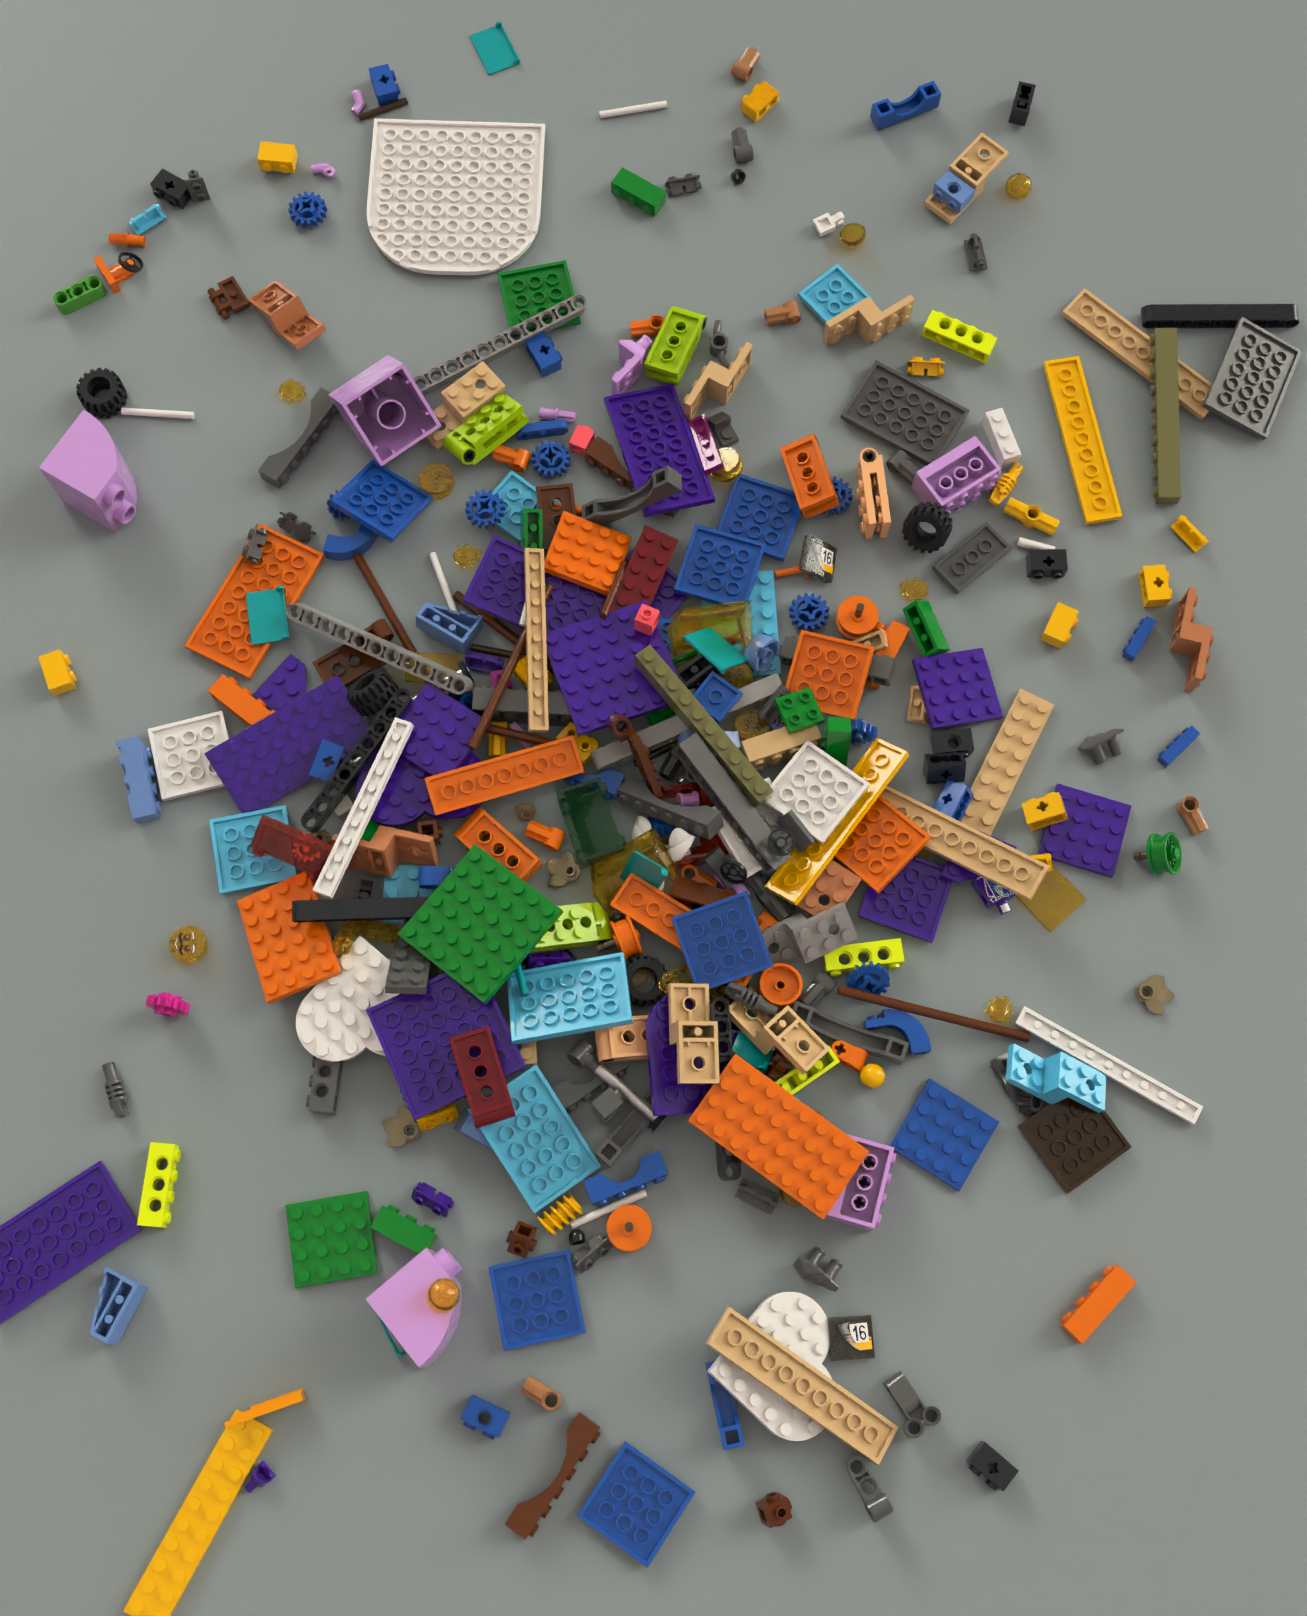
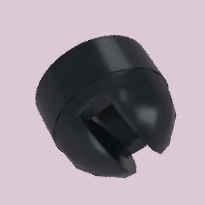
M735 169L730 175L731 180L737 185L742 184L746 178L745 173L741 169Z
M573 1229L570 1232V1245H579L586 1242L585 1234L582 1230Z

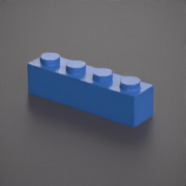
M1148 616L1145 619H1141L1140 627L1136 628L1133 632L1135 635L1130 637L1129 645L1124 647L1122 657L1131 662L1135 659L1157 621Z
M1193 726L1190 728L1186 727L1182 731L1183 734L1181 736L1178 735L1174 739L1175 742L1173 744L1170 743L1166 747L1167 750H1163L1159 754L1160 757L1157 760L1165 768L1201 734Z

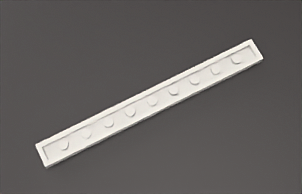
M395 717L313 888L315 893L333 898L414 728L413 723Z
M1025 1006L1014 1024L1076 1060L1105 1074L1106 1077L1191 1125L1196 1123L1203 1109V1106Z

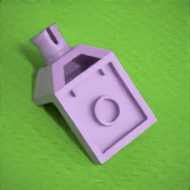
M643 335L637 343L632 340H620L618 342L619 361L624 365L611 378L612 395L626 393L643 375L646 352L653 345L652 340L648 336Z

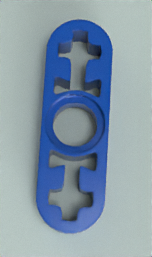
M558 419L529 423L516 432V437L519 440L563 435L568 432L567 421Z

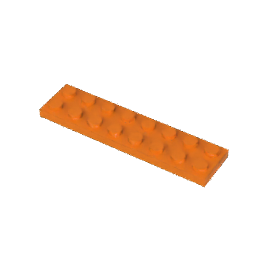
M572 735L424 778L435 816L581 774L584 773L574 736Z
M631 872L610 903V906L623 915L629 916L631 920L683 952L671 918L691 911V909ZM753 974L732 982L746 987Z

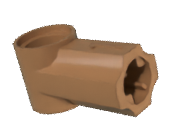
M756 48L746 49L741 59L734 63L731 70L732 76L748 82L753 68L760 58V53Z
M788 301L782 306L764 309L765 323L767 325L784 322L788 325H793L801 320L796 301Z
M1187 796L1177 803L1176 811L1180 816H1183L1192 836L1209 829L1199 810L1197 798ZM1185 803L1190 805V810L1185 807Z
M529 1376L521 1390V1393L542 1405L548 1411L559 1409L563 1402L559 1392L552 1390L532 1376ZM551 1394L557 1398V1404L554 1407H550L547 1403V1398Z

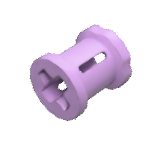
M697 791L687 794L677 793L676 804L678 806H699V794Z

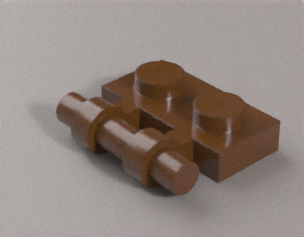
M234 276L217 283L220 288L219 290L215 291L214 288H210L207 291L210 295L209 299L217 307L218 314L222 315L225 320L230 317L228 310L232 309L236 314L250 307L249 301ZM225 297L227 300L224 303L221 302V298Z

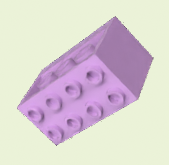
M974 436L918 470L915 474L911 490L924 505L926 502H931L932 505L938 503V507L941 508L943 506L945 508L944 511H948L951 515V512L954 510H961L965 507L967 502L977 500L985 491L990 492L996 486V481L999 479L1001 468L978 438Z
M847 1134L869 1150V1153L825 1218L871 1231L879 1226L882 1214L879 1213V1210L886 1201L887 1194L884 1193V1189L886 1186H889L892 1174L888 1172L889 1168L895 1163L896 1153H893L894 1147ZM868 1160L871 1166L867 1168L864 1161ZM861 1180L866 1184L863 1188L859 1184ZM859 1200L861 1206L856 1208L854 1201Z

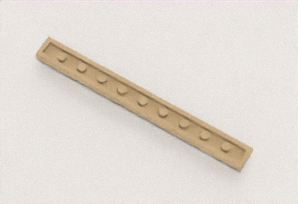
M525 548L528 732H548L544 549Z

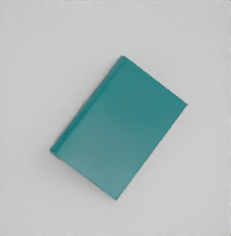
M500 21L496 22L494 27L469 35L488 75L520 64V59Z
M277 586L276 589L246 593L251 644L258 645L289 640L284 587Z
M711 627L683 637L684 642L689 643L712 663L721 674H724L728 668L747 662L740 652Z
M634 850L619 878L626 881L632 872L659 889L668 875V870Z
M748 1010L747 1014L750 1017H755V1014ZM739 1030L732 1046L734 1054H737L761 1073L766 1072L776 1048L775 1046L765 1056L741 1030Z

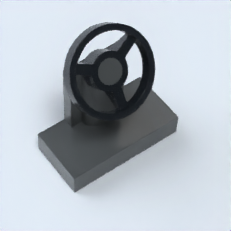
M791 809L776 821L780 828L771 832L767 844L773 854L786 856L793 851L794 847L801 852L816 840ZM770 840L774 842L775 847L780 850L781 854L772 849Z
M720 847L714 848L703 859L728 889L734 884L743 883L747 878L746 868L734 858L725 855Z

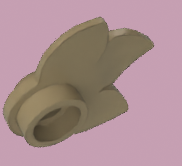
M562 851L560 858H551L545 863L546 869L552 874L547 884L552 887H563L568 881L578 880L581 875V869L575 863V857L570 852ZM573 869V873L568 874L569 870Z
M1154 975L1146 983L1138 985L1135 994L1139 1001L1145 1003L1150 1012L1160 1015L1165 1013L1163 1004L1171 1001L1175 994L1163 986L1164 976ZM1142 990H1146L1148 996H1144Z
M398 1106L397 1117L382 1121L385 1131L390 1134L387 1140V1144L390 1146L400 1147L407 1141L417 1140L421 1134L419 1125L414 1122L410 1110L405 1107ZM409 1128L414 1129L413 1135H408L407 1131Z

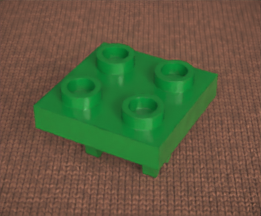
M810 687L774 699V704L788 734L823 724L825 721Z

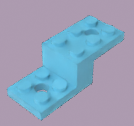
M1014 1043L1008 1046L1006 1082L1051 1105L1069 1097L1098 1113L1105 1111V1074L1063 1052L1043 1059Z

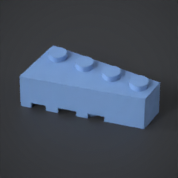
M138 736L115 741L116 748H119L122 753V757L118 758L123 771L126 772L123 780L127 790H130V793H127L132 819L137 824L160 819L159 812H162V808L156 797L159 794L158 787L153 781L155 769L150 764V759H152L151 749L147 748Z

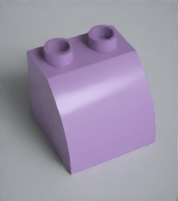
M389 355L328 394L354 435L380 466H383L441 427L440 422L405 365Z
M83 410L40 465L39 469L61 501L116 532L121 524H128L136 513L137 492L135 481L106 428L93 415Z
M425 1248L366 1298V1301L419 1368L429 1367L441 1355L452 1339L460 1317L462 1291L461 1283L455 1275L463 1268L453 1255L444 1248L440 1249L437 1253Z

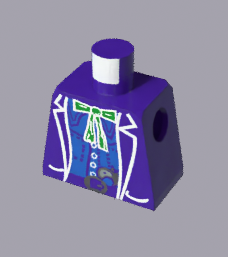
M981 876L972 879L970 883L987 909L997 906L1000 915L1011 911L1008 901L1014 898L1015 893Z

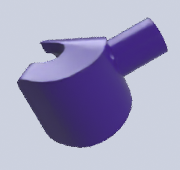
M264 1461L253 1471L251 1481L245 1486V1490L248 1493H251L257 1486H265L276 1477Z

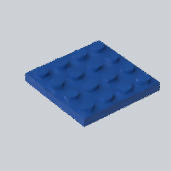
M372 460L330 500V505L392 543L432 502L433 496L388 468L380 466L375 460Z
M738 473L717 530L765 543L766 547L763 555L783 562L801 515V510L794 491Z
M695 524L674 592L745 612L766 544Z
M747 891L671 918L694 984H709V989L773 967Z
M929 1079L890 1146L894 1147L896 1153L955 1190L960 1191L999 1121Z
M570 1249L489 1267L504 1351L586 1333Z
M625 1441L577 1517L648 1568L695 1494V1491Z

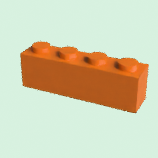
M222 674L208 689L211 697L249 727L275 712L273 709L269 711L266 708L267 705L261 699L255 700L252 697L253 694L247 688H240L238 686L239 683L231 676L228 678Z
M1108 1265L1101 1273L1103 1277L1099 1281L1095 1280L1088 1287L1090 1292L1085 1297L1082 1295L1075 1302L1076 1307L1072 1312L1067 1311L1061 1318L1063 1322L1059 1326L1077 1344H1083L1137 1283L1119 1265H1113L1112 1267Z

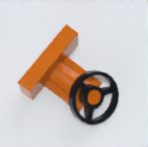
M131 252L120 253L118 257L119 263L109 269L100 255L93 258L114 294L121 291L118 283L135 275L134 272H140L143 268L142 260ZM122 256H129L126 260H121ZM132 257L139 262L140 268L136 265Z

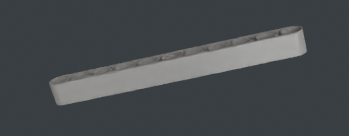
M580 294L574 295L415 376L413 380L416 385L420 382L425 384L424 388L419 389L424 396L465 375L482 361L487 364L524 345L526 340L543 332L546 334L583 315L587 306L586 298ZM576 302H580L583 304V306L581 308H577L574 306V304ZM565 310L568 314L561 316L558 312ZM549 318L552 320V322L550 324L543 323V319ZM529 326H534L536 330L534 332H529L527 328ZM518 334L520 339L513 340L511 336ZM498 342L504 343L503 348H497L495 345ZM482 350L489 352L487 356H481L479 353ZM467 358L473 360L469 365L463 362ZM451 366L457 368L453 373L448 371V368ZM439 374L441 378L438 381H434L432 376Z
M293 603L286 608V615L289 619L454 694L469 693L473 688V682L469 677L307 604ZM297 607L300 611L299 615L296 614ZM313 615H314L315 618H316L315 623L312 621V616H313ZM329 622L332 624L331 630L328 628ZM345 630L348 631V637H347V638L345 637V634H344ZM361 637H363L365 640L364 645H362L360 641ZM378 644H380V646H381V651H380V653H379L378 650H377V645H378ZM394 651L398 655L397 660H395L393 657ZM410 659L414 661L413 668L410 666ZM427 666H429L431 669L430 675H428L426 672ZM444 673L447 675V682H444L442 678ZM460 681L464 683L463 690L459 687Z
M772 674L739 688L738 690L743 695L723 720L767 702L778 687L783 684L779 674ZM676 715L636 733L650 752L676 741L678 736L689 729ZM617 740L594 750L590 754L598 772H603L606 768L610 769L634 759L627 740L622 743Z

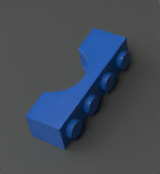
M931 81L918 86L916 91L903 101L893 103L887 98L872 104L870 118L877 130L883 129L937 108L941 92L936 83Z
M606 768L602 773L595 776L577 774L561 780L566 781L565 783L572 787L580 786L588 793L593 794L595 792L601 794V797L606 800H617L618 794L616 789L625 781V774Z
M656 1151L640 1158L638 1172L628 1181L614 1182L601 1173L583 1182L592 1205L597 1204V1207L609 1203L608 1199L612 1197L620 1199L628 1195L627 1191L635 1189V1192L647 1188V1183L653 1181L654 1184L666 1180L665 1176L668 1175L660 1151Z
M715 1361L705 1363L706 1371ZM707 1372L723 1450L745 1446L734 1397Z

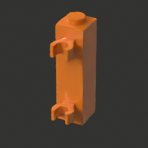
M895 620L892 621L889 628L883 623L877 622L874 632L880 629L886 631L888 647L877 651L875 655H889L895 659L910 628ZM868 678L865 682V686L870 689L879 690L881 686L871 683Z

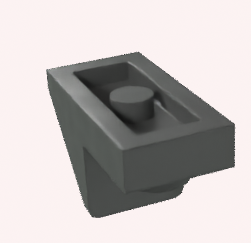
M720 412L707 418L709 426L722 449L739 442V438L731 426V417Z

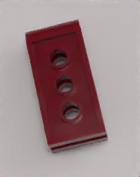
M489 1026L449 1038L475 1128L478 1129L515 1117V1111ZM473 1049H478L481 1052L480 1056L476 1058L471 1057L469 1053ZM483 1068L487 1071V1074L481 1078L475 1075L476 1070ZM484 1088H490L493 1094L490 1097H483L481 1091Z

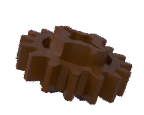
M777 1048L774 1050L769 1062V1069L767 1070V1075L774 1080L780 1078L782 1073L786 1074L793 1066Z

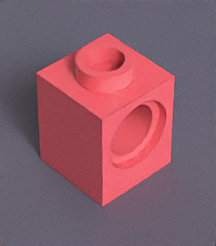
M577 425L569 441V451L585 457V451L595 440L594 431L588 426Z
M642 604L634 619V630L652 636L659 622L660 611Z

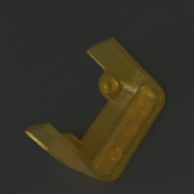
M750 601L693 607L679 611L667 627L673 656H677L681 649L685 651L694 649L689 643L683 641L685 635L709 627L723 639L733 638L735 642L742 644V648L747 647L752 638V608Z
M655 829L643 833L598 859L592 865V895L609 917L613 915L610 903L625 882L619 877L634 850L667 869L672 881L676 879L674 862Z

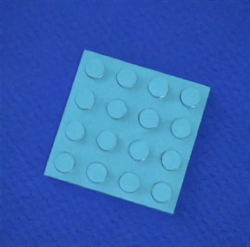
M286 805L209 820L219 893L221 895L274 885L297 875Z

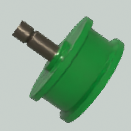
M1167 832L1164 836H1160L1157 833L1151 834L1147 841L1146 852H1136L1133 854L1134 860L1147 859L1149 868L1155 876H1161L1164 872L1176 875L1181 869L1182 849L1180 841L1174 832Z

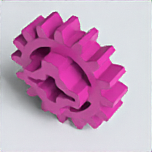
M167 992L159 993L158 995H148L145 1003L147 1007L154 1009V1013L171 1018L177 1017L178 1014L188 1015L191 1006L183 1001L181 996Z

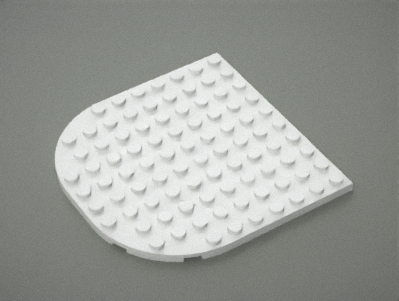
M374 119L367 197V222L370 234L379 250L392 262L405 269L434 275H482L500 270L520 258L534 241L540 225L545 124Z

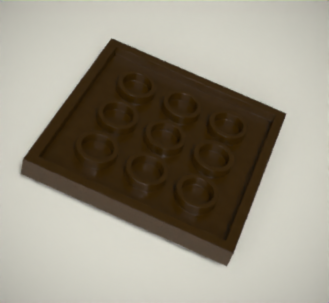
M1069 1097L1052 1105L1049 1103L1017 1126L1066 1194L1073 1191L1132 1148L1106 1111L1098 1113Z

